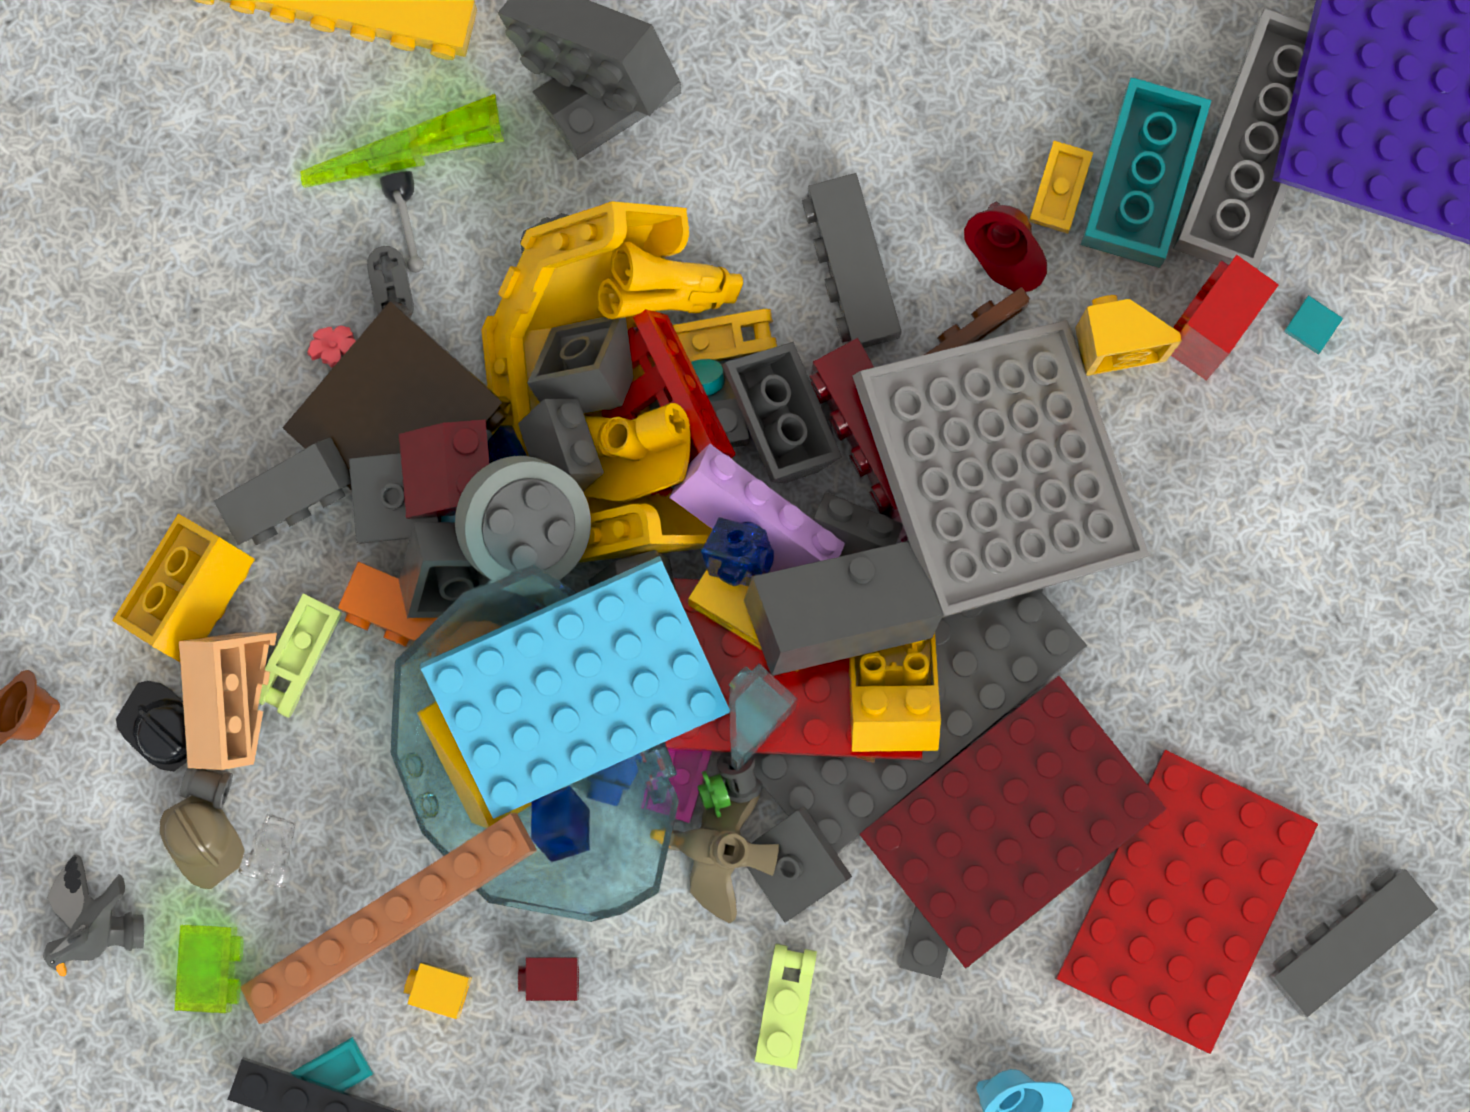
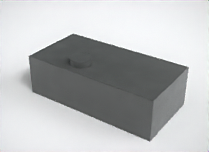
M909 541L752 576L744 598L745 606L771 676L931 639L943 616L932 585L915 556Z

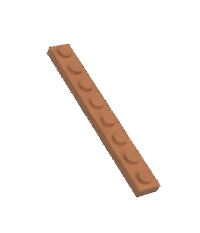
M508 814L242 985L240 988L258 1023L265 1024L535 853L537 849L518 814Z

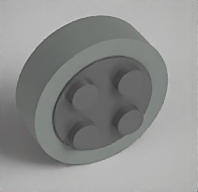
M512 456L490 463L477 472L468 482L456 508L455 530L461 551L477 571L506 588L535 590L556 583L577 565L589 541L591 516L589 505L582 489L566 472L541 459L528 456Z

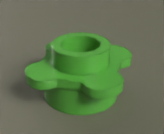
M702 771L704 784L697 786L705 810L713 808L717 818H720V809L731 806L725 784L720 773L708 777L706 771Z

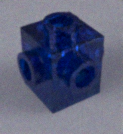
M721 517L718 518L701 551L709 575L720 578L723 582L732 586H739L740 584L749 586L752 576L768 573L774 561V550L771 548L766 530L752 522L739 523Z

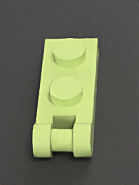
M302 594L265 667V671L270 672L268 685H262L259 704L264 705L266 702L278 708L277 713L287 718L291 717L342 615L340 611ZM278 676L291 681L285 693L273 687Z
M775 944L755 1062L797 1069L817 951L804 949V953L787 950L788 946ZM784 967L801 970L799 982L783 980Z

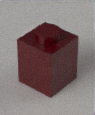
M526 957V966H518V992H526V1001L579 1000V957Z

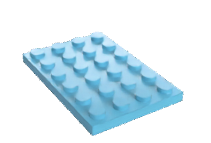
M660 556L420 663L421 671L493 819L731 712Z

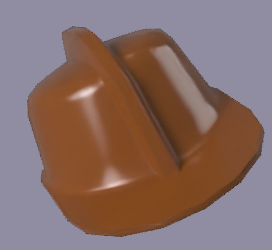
M30 670L21 671L9 684L0 690V746L9 739L23 741L36 739L41 735L48 722L60 710L58 700L51 697L45 689L37 685L35 674Z

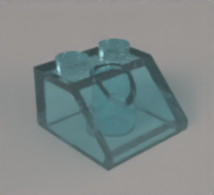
M759 663L752 671L747 666L744 667L729 684L731 687L729 689V692H731L729 694L731 766L736 771L752 757L778 727L796 710L797 698Z

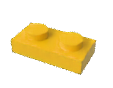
M1053 141L1029 218L1031 223L1069 233L1094 152Z

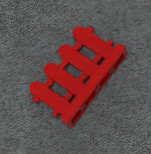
M647 309L635 315L633 319L638 328L632 326L628 329L632 368L635 369L641 365L644 374L631 383L623 405L612 410H602V417H622L633 420L638 418L636 414L656 400H658L661 407L670 403H676L683 408L689 419L691 442L689 463L709 444L730 458L734 457L736 453L668 315ZM670 486L648 495L653 496L659 493L660 496L666 497L673 490Z

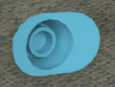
M1017 1069L1002 1071L991 1079L979 1081L976 1085L983 1112H1069L1072 1108L1073 1097L1069 1088L1056 1082H1035Z

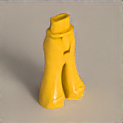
M623 242L622 245L613 250L611 256V272L614 277H608L607 280L602 281L600 284L598 309L608 319L635 316L642 313L645 309L651 311L677 310L688 313H701L709 309H718L723 303L734 304L743 286V277L741 274L729 273L724 267L664 259L646 252L631 242Z

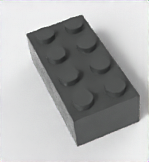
M508 0L498 12L506 27V36L516 45L521 54L520 61L529 71L534 74L544 73L554 77L560 84L567 87L573 85L581 88L596 99L606 98L628 112L635 110L651 116L679 81L677 73L652 24L590 0Z

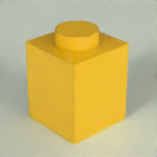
M423 962L420 963L418 970L411 968L403 993L410 995L408 1005L453 1019H459L472 977Z

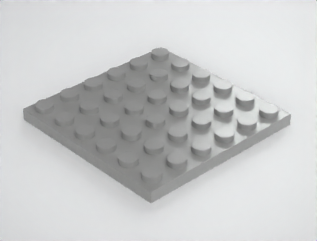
M1067 320L862 370L853 375L910 546L932 585L943 613L942 618L1138 561L1149 556Z

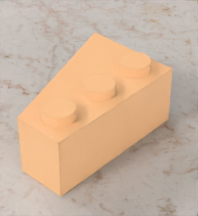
M241 632L179 641L188 768L225 770L254 764L263 711L258 710L262 685H268L270 672L265 671L269 646H275L277 633Z

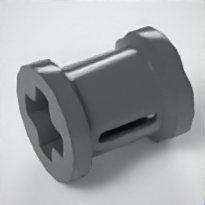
M721 753L717 759V767L720 774L726 778L725 787L730 800L737 803H745L759 796L763 785L755 776L753 769L755 767V758L753 753Z
M187 767L180 788V797L188 798L191 795L212 802L214 808L221 810L227 799L233 774L225 772L222 775L206 769Z

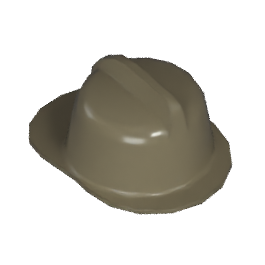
M190 796L164 811L160 819V835L163 844L181 873L191 884L202 889H212L244 864L245 849L239 835L223 810L214 808L212 802Z

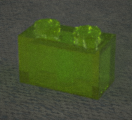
M180 925L174 1011L232 1012V1004H239L241 981L240 979H234L235 961H242L244 940L243 936H237V927Z

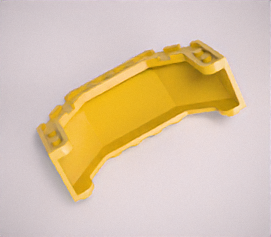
M611 201L526 230L520 243L525 248L516 267H509L498 291V295L502 298L494 316H487L481 329L487 387L497 396H505L511 401L504 410L508 414L507 418L492 432L495 461L512 456L529 457L518 423L540 403L527 382L551 328L604 317L598 309L599 287L602 281L607 280L608 277H614L611 272V256L613 250L622 245L623 242H631L646 252L661 258L680 253L685 248L689 238L687 208ZM634 316L625 317L628 329L632 326L638 328L633 319ZM641 365L633 369V381L644 374ZM647 406V407L644 408L642 411H640L638 414H636L637 417L640 416L641 414H644V413H646V412H649V411H650V407ZM602 410L584 413V415L602 417ZM659 493L653 496L646 495L629 502H616L586 497L591 516V531L587 547L579 562L625 558L656 550L660 554L697 550L724 544L725 540L723 536L669 498L671 494L666 497L660 496Z

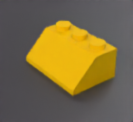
M1107 295L1093 299L1092 306H1087L1075 327L1081 361L1087 376L1165 362L1182 341L1180 332L1131 299L1118 301L1117 295Z
M177 514L112 621L152 647L180 662L179 641L208 637L216 622L224 615L227 604L238 586L246 579L249 568L255 559L219 536Z

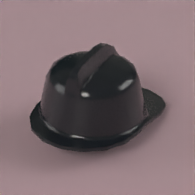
M152 681L137 683L115 719L117 728L124 739L149 763L161 770L174 772L187 763L183 700L161 683Z

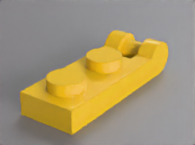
M759 309L673 325L690 362L699 359H711L719 362L745 357L777 347L776 337L771 336L769 325L773 322L771 309ZM753 327L755 340L743 342L741 328Z

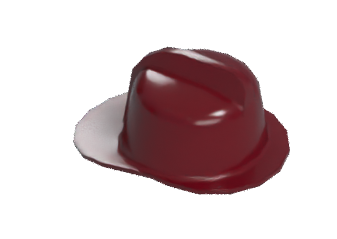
M996 201L990 204L986 211L978 212L968 220L964 228V240L994 282L1013 292L1021 287L1025 292L1033 291L1043 283L1047 275V259L1042 248L1032 235V225L1025 213L1010 205H1000Z

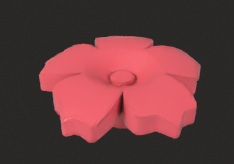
M340 325L334 330L332 327L322 328L313 334L314 340L310 342L307 353L312 360L321 358L322 363L328 364L333 368L342 358L341 355L344 356L356 340L349 327Z

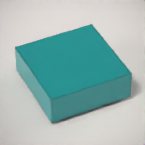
M1308 295L1284 332L1319 355L1343 318Z

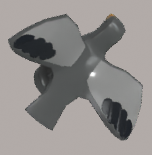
M73 855L55 879L47 899L54 913L67 925L70 933L67 937L47 943L43 952V958L47 965L56 970L60 976L67 975L65 962L71 960L92 961L101 956L109 946H122L127 951L144 947L143 914L132 915V912H129L121 917L112 916V908L125 892V882L122 875L118 874L106 891L95 900L89 896L82 858L79 855Z

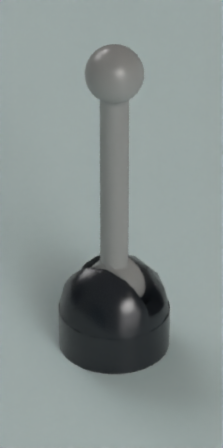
M412 171L383 176L379 179L385 197L390 202L398 204L410 257L407 267L411 272H420L423 269L424 262L417 254L406 202L414 193L415 183Z

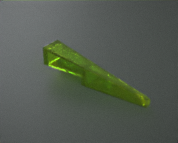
M494 93L300 171L302 186L306 188L424 166V156L504 142V132L496 94Z

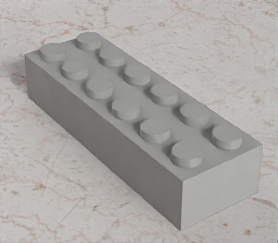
M1266 8L1263 10L1236 77L1173 247L1174 250L1217 266L1221 260L1229 265L1237 254L1259 269L1289 185L1273 181L1272 178L1310 24Z

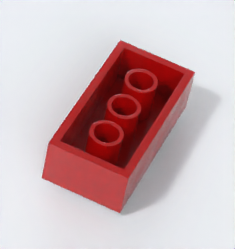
M1237 254L1229 265L1221 260L1173 326L1175 330L1180 332L1182 341L1171 356L1207 381L1233 350L1279 284Z

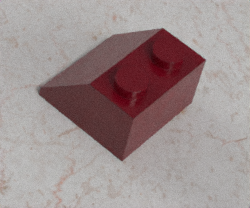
M485 419L440 423L399 434L406 519L456 515L458 501L464 488L477 472L489 465Z

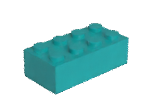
M1133 77L1130 78L1124 92L1080 245L1157 268L1162 266L1168 254L1212 100Z

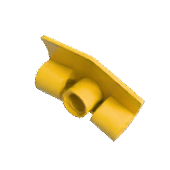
M670 403L641 414L633 420L622 417L606 418L584 415L604 474L583 492L585 497L629 502L684 481L690 457V424L685 411L678 404Z

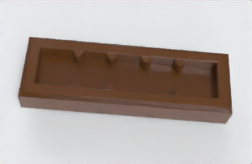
M1021 287L996 305H994L992 300L986 302L971 314L974 318L972 322L962 329L958 324H955L937 337L940 344L924 355L979 342L1025 310L1029 304V296Z

